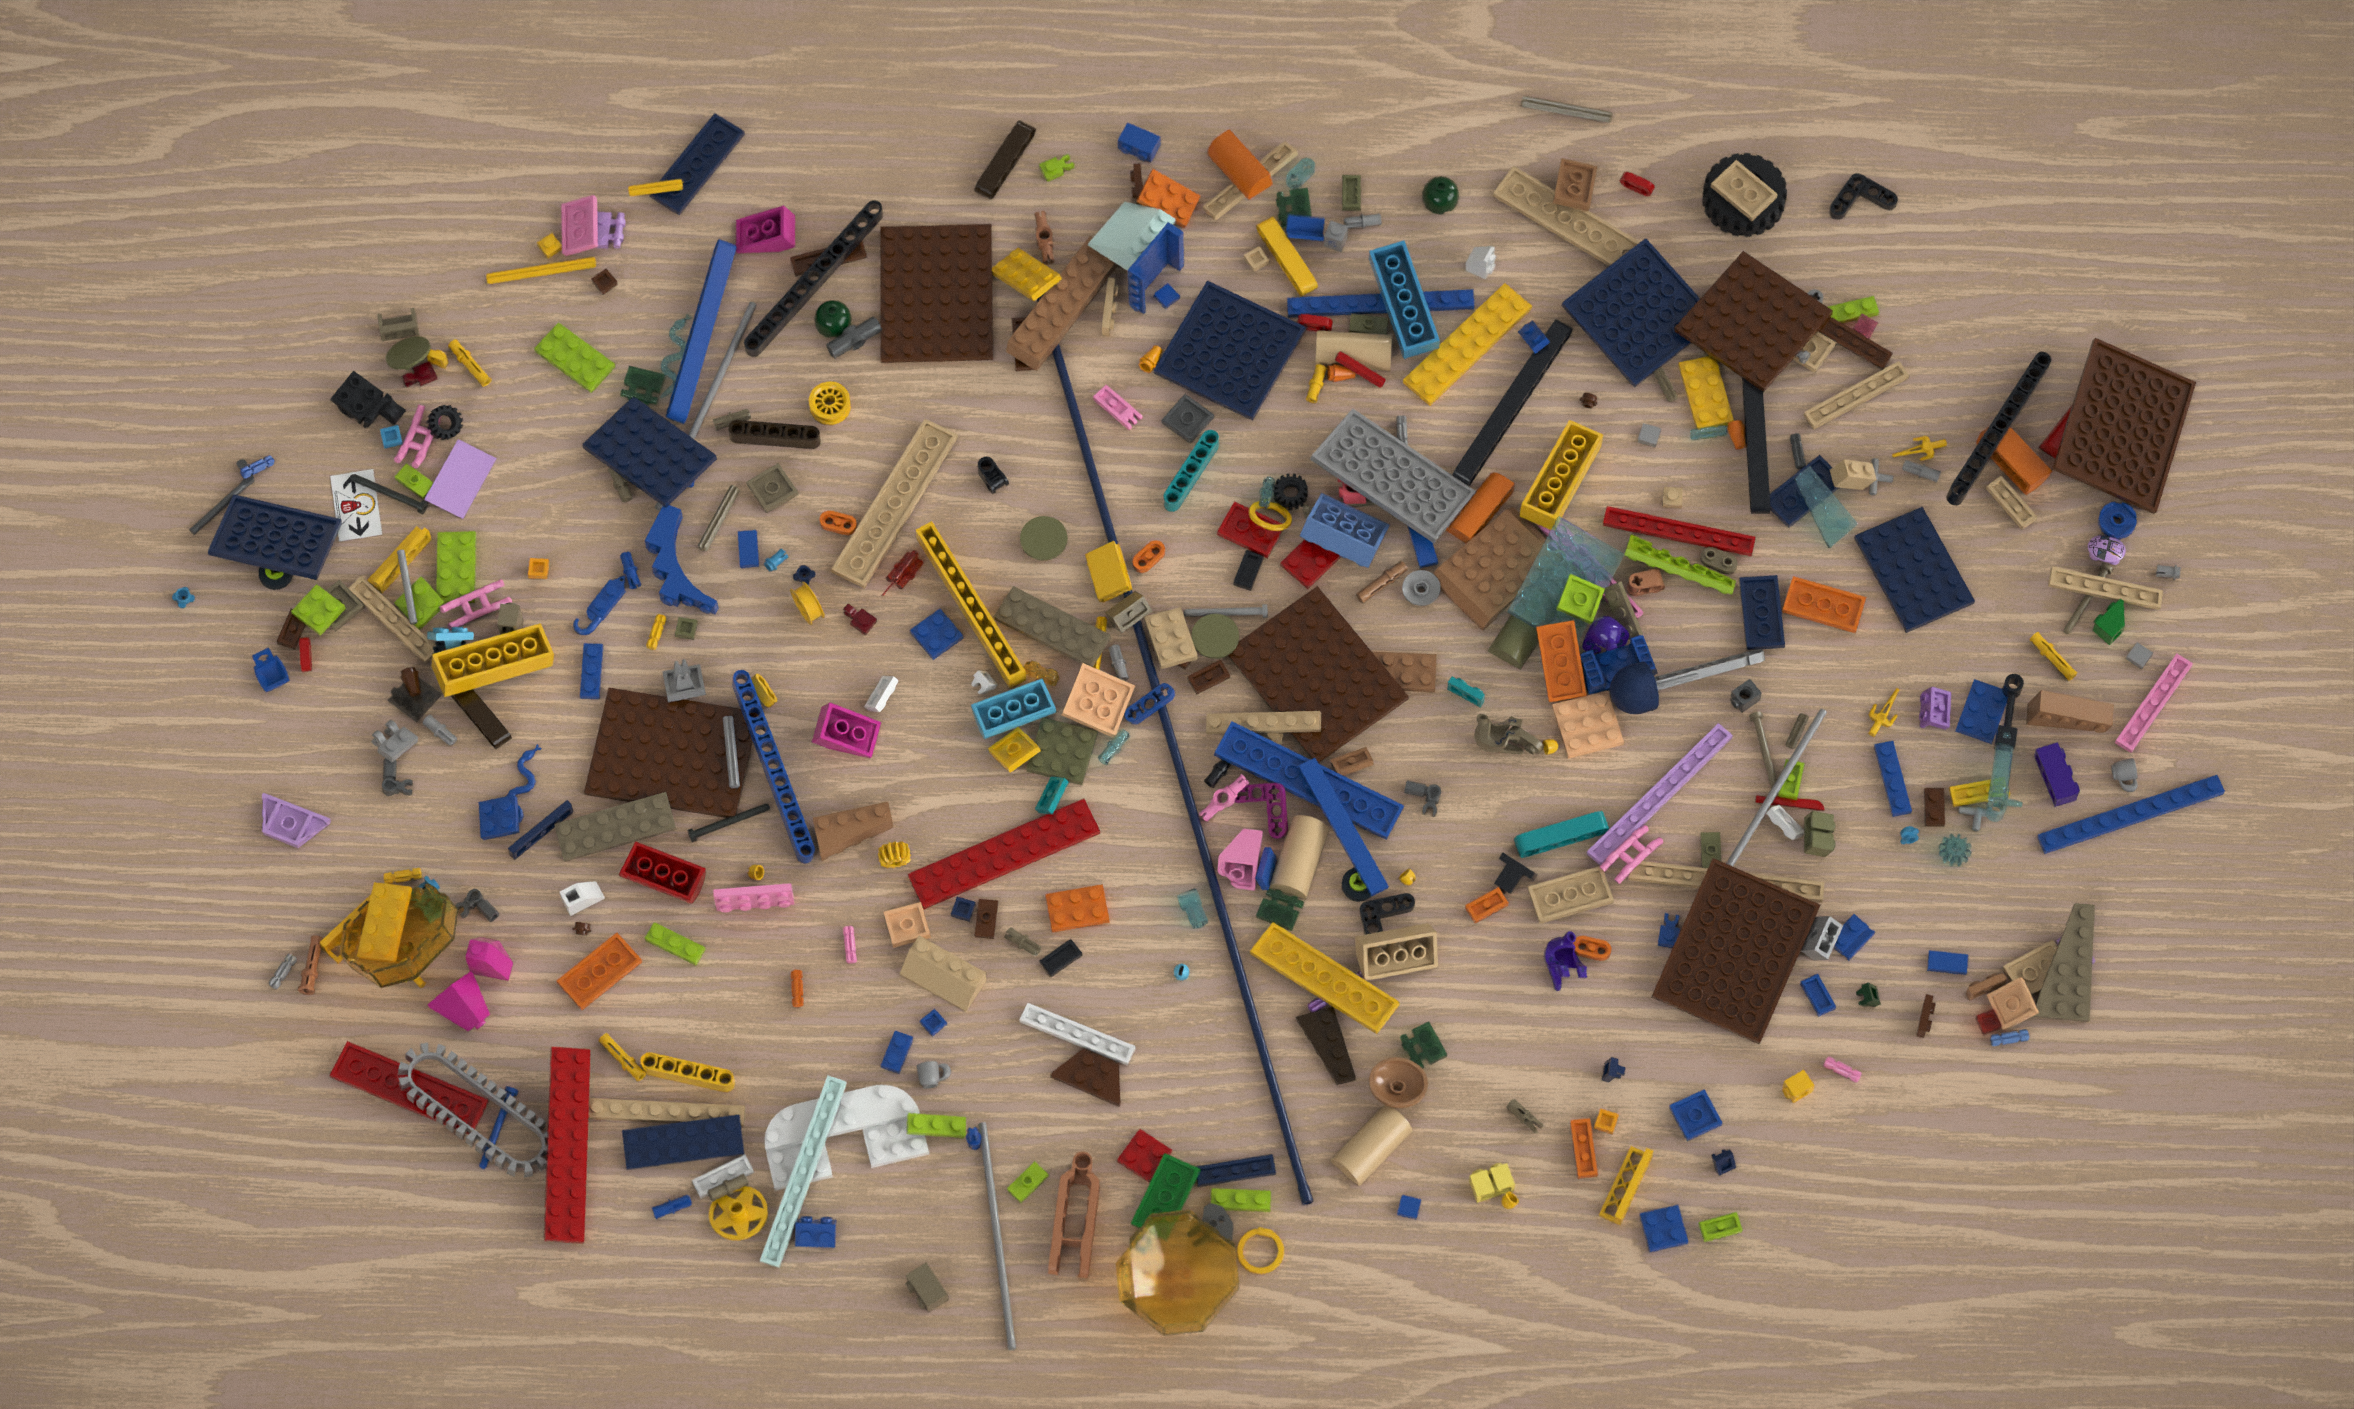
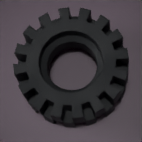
M442 405L433 409L428 415L429 419L426 424H429L427 429L431 430L430 434L435 435L436 439L448 440L460 433V429L463 427V424H461L463 418H460L461 413L457 412L458 409L452 408L451 405ZM442 415L448 416L451 420V427L447 430L442 429L438 424V420Z
M1288 473L1286 477L1282 475L1280 480H1276V484H1274L1275 502L1282 505L1285 509L1289 507V510H1292V507H1295L1296 510L1299 505L1302 507L1304 502L1306 503L1308 486L1305 479L1302 480L1300 475L1297 478L1296 474L1293 473V476H1290V473ZM1290 486L1295 487L1298 490V494L1294 497H1287L1283 492L1284 489Z

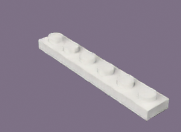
M1027 1003L1020 1018V1023L1127 1066L1135 1051L1134 1045L1030 1003Z

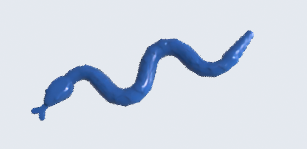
M538 744L535 749L525 751L517 762L519 772L528 779V783L511 789L506 796L527 793L534 788L536 783L535 776L524 767V762L531 760L535 752L542 749L538 748ZM518 805V815L520 824L522 822L524 814L523 810Z

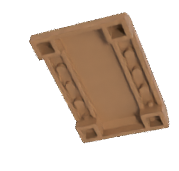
M1511 507L1501 513L1440 565L1433 574L1440 582V590L1484 631L1497 619V616L1545 574L1555 570L1565 561L1566 557L1528 520L1520 517V513L1514 507Z

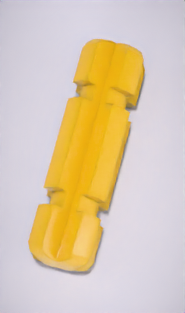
M657 614L655 617V623H653L649 635L650 638L646 643L647 648L650 650H656L658 646L657 642L660 640L663 625L666 622V616Z
M413 868V871L407 869L395 871L394 874L391 872L385 873L383 878L386 884H393V881L399 883L411 881V878H414V880L421 879L422 872L420 868Z

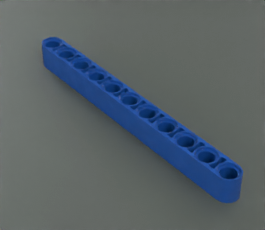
M718 239L714 247L666 412V418L681 424L685 423L689 414L737 247L721 239Z
M738 670L734 673L732 680L734 693L796 858L801 863H809L813 860L815 851L813 841L751 677L747 671ZM738 679H743V680H745L746 682L743 683V684H740V683L737 682V680H738ZM750 696L752 700L747 701L743 697ZM756 713L758 717L753 718L749 714ZM763 730L765 734L759 735L756 731ZM769 747L771 751L766 752L762 748ZM776 764L778 768L772 769L768 765ZM782 781L784 785L778 786L775 782ZM788 798L791 802L784 803L781 799ZM794 815L797 819L790 820L788 816ZM800 832L804 836L799 838L796 837L794 834ZM806 849L810 854L804 855L801 851Z

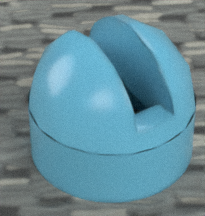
M1185 964L1176 965L1174 968L1175 978L1181 981L1186 980L1189 977L1188 966ZM1180 968H1183L1182 975H1179Z

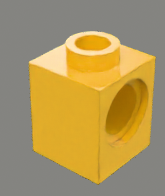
M1803 1069L1784 1081L1782 1092L1787 1099H1791L1795 1103L1812 1093L1815 1085Z

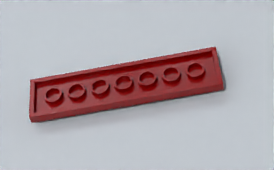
M346 1042L330 1073L331 1078L436 1121V1115L440 1112L437 1110L432 1118L426 1113V1108L430 1103H427L424 1110H421L417 1107L419 1095L414 1103L407 1099V1092L411 1090V1087L403 1091L400 1089L399 1078L408 1077V1075H398L399 1062L351 1042ZM413 1068L411 1078L418 1088L474 1130L476 1129L489 1103L488 1099ZM448 1117L443 1125H446V1122L450 1120Z

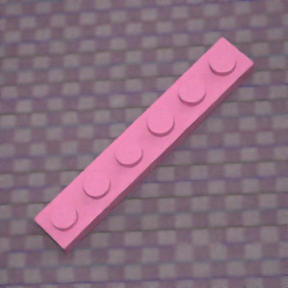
M2179 654L2174 656L2118 736L2115 744L2130 753L2133 752L2191 669L2192 662Z

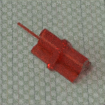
M917 551L907 552L899 562L893 565L894 568L886 577V580L892 583L882 596L893 584H896L902 590L910 580L915 578V573L924 564L921 559H918L919 554Z

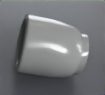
M2134 758L2121 760L2111 765L2113 779L2119 781L2122 789L2127 792L2135 791L2138 786L2136 780L2138 775ZM2133 780V783L2126 785L2122 781Z
M928 1061L917 1065L919 1081L924 1089L937 1087L939 1081L947 1079L951 1074L950 1067L945 1063L938 1064L936 1061ZM939 1068L943 1069V1076L939 1078Z

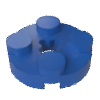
M2115 502L2108 503L2100 512L2098 525L2107 536L2117 538L2118 540L2126 538L2135 530L2137 523L2136 512L2130 505L2123 502L2121 504ZM2114 517L2117 519L2121 518V523H2115Z

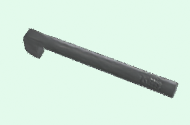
M243 459L236 463L239 469L245 466L249 467L246 460ZM251 474L250 477L244 478L236 488L189 529L190 532L195 535L230 503L233 494L239 495L255 481L254 476Z

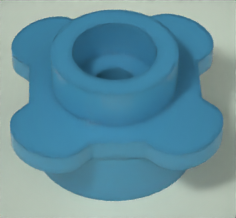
M182 587L172 595V599L177 601L179 608H185L188 603L194 602L195 596L190 594L187 587Z
M1913 826L1903 828L1900 832L1902 837L1900 840L1901 844H1912L1919 839V830Z

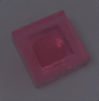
M1861 314L1853 330L1870 339L1878 322Z

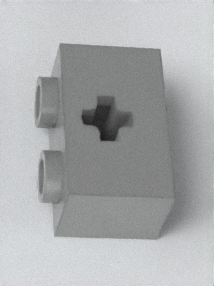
M1830 916L1815 917L1801 951L1813 960H1828L1843 925Z

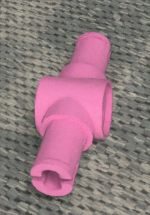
M1241 774L1232 784L1227 785L1223 789H1218L1214 793L1213 799L1210 800L1211 803L1199 812L1200 816H1203V819L1208 822L1218 811L1221 812L1225 807L1232 806L1235 798L1238 796L1237 794L1249 784V781L1245 780L1246 778ZM1226 793L1227 801L1222 803L1221 796Z

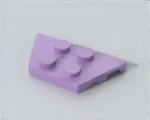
M262 794V832L265 836L299 848L331 823L330 818L271 795Z

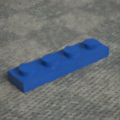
M1894 741L1874 744L1892 817L1911 814L1912 809Z

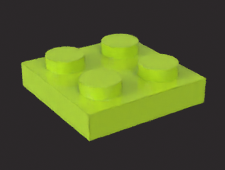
M1570 574L1556 610L1591 624L1595 618L1605 588Z
M419 577L411 585L418 622L414 626L419 630L440 611L441 605L446 604L423 577ZM403 593L394 604L409 619L405 594Z
M316 584L291 612L296 618L321 636L346 607Z

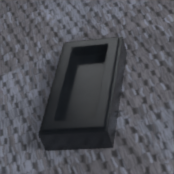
M1246 550L1233 585L1251 591L1264 556Z
M1070 939L1042 958L1040 964L1050 977H1053L1083 956V954L1072 939Z

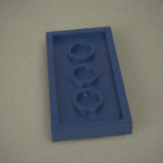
M1818 455L1770 494V510L1788 528L1840 488L1834 487L1830 473L1831 465L1821 455Z
M1778 576L1740 577L1739 586L1746 650L1785 648Z

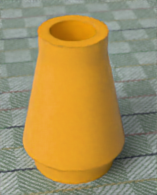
M1154 345L1139 359L1141 370L1147 373L1154 371L1163 352L1161 347Z

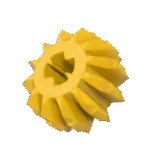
M902 841L889 842L878 848L879 862L881 866L887 869L900 868V866H905L911 861L910 848L907 843Z

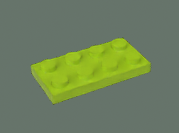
M559 322L534 348L537 354L590 393L616 367L614 362Z
M475 531L438 532L436 592L448 603L475 591ZM475 599L469 601L468 603H475Z

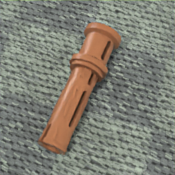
M311 936L306 966L301 971L302 980L301 985L298 986V992L305 995H313L315 993L314 984L315 980L318 979V972L316 970L321 951L319 942L323 939L320 936Z

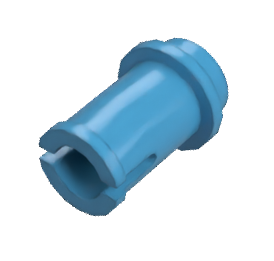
M780 548L771 558L765 559L764 566L770 572L776 571L777 566L788 558L787 554L784 555L786 552Z

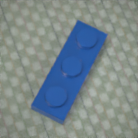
M584 643L580 699H600L603 644Z

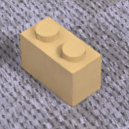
M1843 460L1830 469L1834 487L1863 490L1877 480L1872 463Z

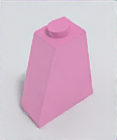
M1243 829L1219 855L1218 873L1222 877L1226 876L1231 881V885L1237 889L1255 891V878L1259 867L1263 831Z

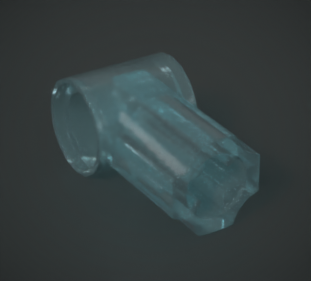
M1196 888L1177 895L1180 907L1186 912L1192 928L1199 929L1204 927L1208 923V919L1201 906V899Z

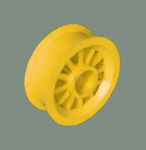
M832 381L818 384L809 395L811 415L816 421L824 425H835L845 420L851 410L850 396L847 389L843 385ZM830 401H831V402H834L832 405H827V404H826L827 402H830Z
M803 581L802 586L795 590L790 589L795 605L809 625H812V621L819 617L825 618L818 599L807 583Z

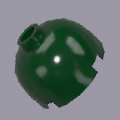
M1444 176L1428 180L1422 192V200L1425 207L1436 214H1444V212L1454 210L1459 200L1458 187L1455 182Z
M830 300L822 303L817 308L814 320L816 329L821 335L830 338V336H836L837 338L842 335L846 328L851 326L852 318L850 310L844 303Z

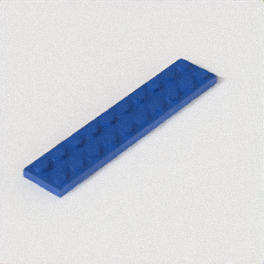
M1231 721L1214 752V756L1269 783H1280L1284 786L1285 791L1320 807L1298 769V765L1310 759ZM1320 765L1352 823L1387 840L1404 809V805Z

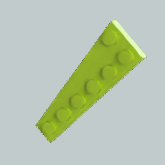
M1630 535L1624 554L1629 559L1642 561L1650 567L1661 568L1666 573L1677 574L1685 580H1693L1699 582L1704 587H1712L1720 593L1732 595L1736 580L1700 564L1691 565L1682 556L1673 557L1669 554L1670 551L1664 548L1662 550L1652 547L1653 543L1635 535Z

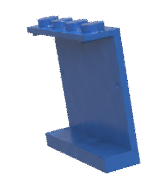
M1169 222L1128 269L1129 305L1135 311H1140L1143 314L1146 312L1145 290L1165 266L1169 264L1178 271H1181L1184 267L1183 231Z

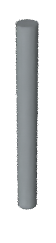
M398 550L397 555L410 624H416L418 622L405 551Z

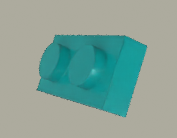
M1453 676L1448 681L1447 690L1481 708L1485 700V694L1481 689L1471 687L1463 679H1456Z
M1050 777L1035 810L1038 813L1053 815L1069 782L1065 778Z

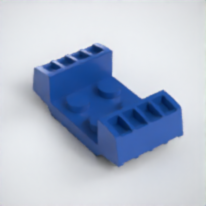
M1643 635L1630 638L1629 645L1596 655H1594L1593 650L1580 654L1584 681L1589 695L1610 691V684L1615 674L1623 667L1644 661L1649 665L1653 675L1658 674Z

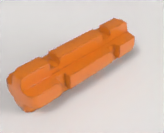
M795 969L791 971V979L793 980L791 981L792 997H794L792 1005L799 1008L804 1005V998L802 997L803 980H801L803 975L801 970Z

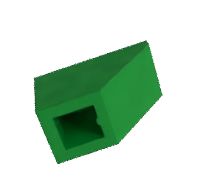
M2121 598L2116 603L2112 602L2107 607V612L2104 615H2098L2094 620L2093 631L2108 645H2111L2123 633L2125 627L2124 601Z

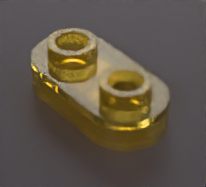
M1027 661L1023 666L1028 676L1037 680L1043 678L1044 683L1056 686L1060 679L1056 670L1052 668L1046 669L1036 661Z

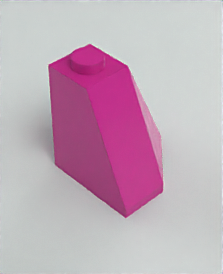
M484 937L470 939L465 956L469 970L475 975L509 981L513 961L500 941Z
M472 971L451 984L427 1004L429 1008L466 1031H470L474 1027L478 1030L486 1023L484 1019L490 1015Z

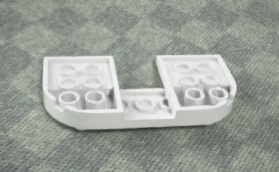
M875 1085L843 1093L827 1137L862 1129L871 1168L929 1155L925 1135L906 1134V1115L908 1113L920 1114L915 1101L906 1092L890 1085ZM819 1099L784 1108L773 1117L767 1127L765 1150L775 1191L785 1189L788 1185ZM826 1145L823 1147L811 1182L833 1177Z

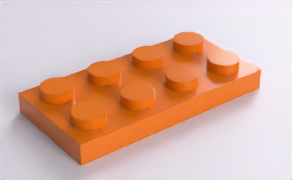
M1793 576L1782 612L1856 633L1866 597Z
M1574 620L1536 626L1548 701L1555 702L1587 696Z
M616 932L557 980V984L583 1010L641 964L642 959Z

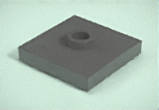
M1184 394L1161 420V423L1191 444L1214 419V414Z

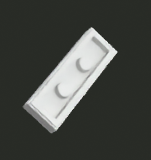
M744 1154L693 1179L692 1183L700 1199L708 1196V1189L722 1184L724 1180L727 1179L729 1181L742 1173L747 1177L753 1174L754 1170Z

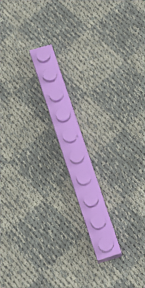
M1718 723L1587 851V855L1601 866L1613 851L1631 836L1636 829L1642 827L1732 739L1733 735Z

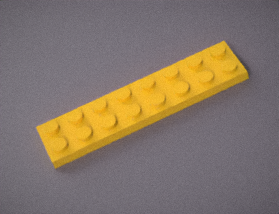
M1504 283L1439 345V349H1435L1403 379V384L1431 406L1530 312L1532 305Z
M1272 922L1250 950L1252 956L1375 1034H1378L1400 1005L1398 1000Z

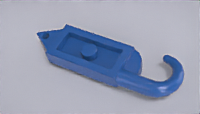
M625 575L609 580L588 606L586 612L592 622L587 628L580 629L578 627L579 619H575L573 628L578 634L589 635L602 620L604 621L626 592Z

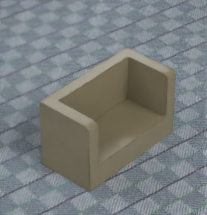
M410 308L411 315L382 319V315L377 314L382 341L419 335L415 309Z
M1134 591L1106 611L1105 614L1113 627L1123 633L1151 613L1152 609L1144 596Z

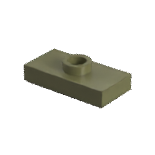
M1342 175V211H1361V175Z
M1351 314L1349 332L1387 334L1388 318Z
M1701 832L1702 868H1709L1713 858L1721 861L1720 832Z

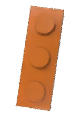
M1590 1118L1570 1120L1578 1179L1598 1177Z

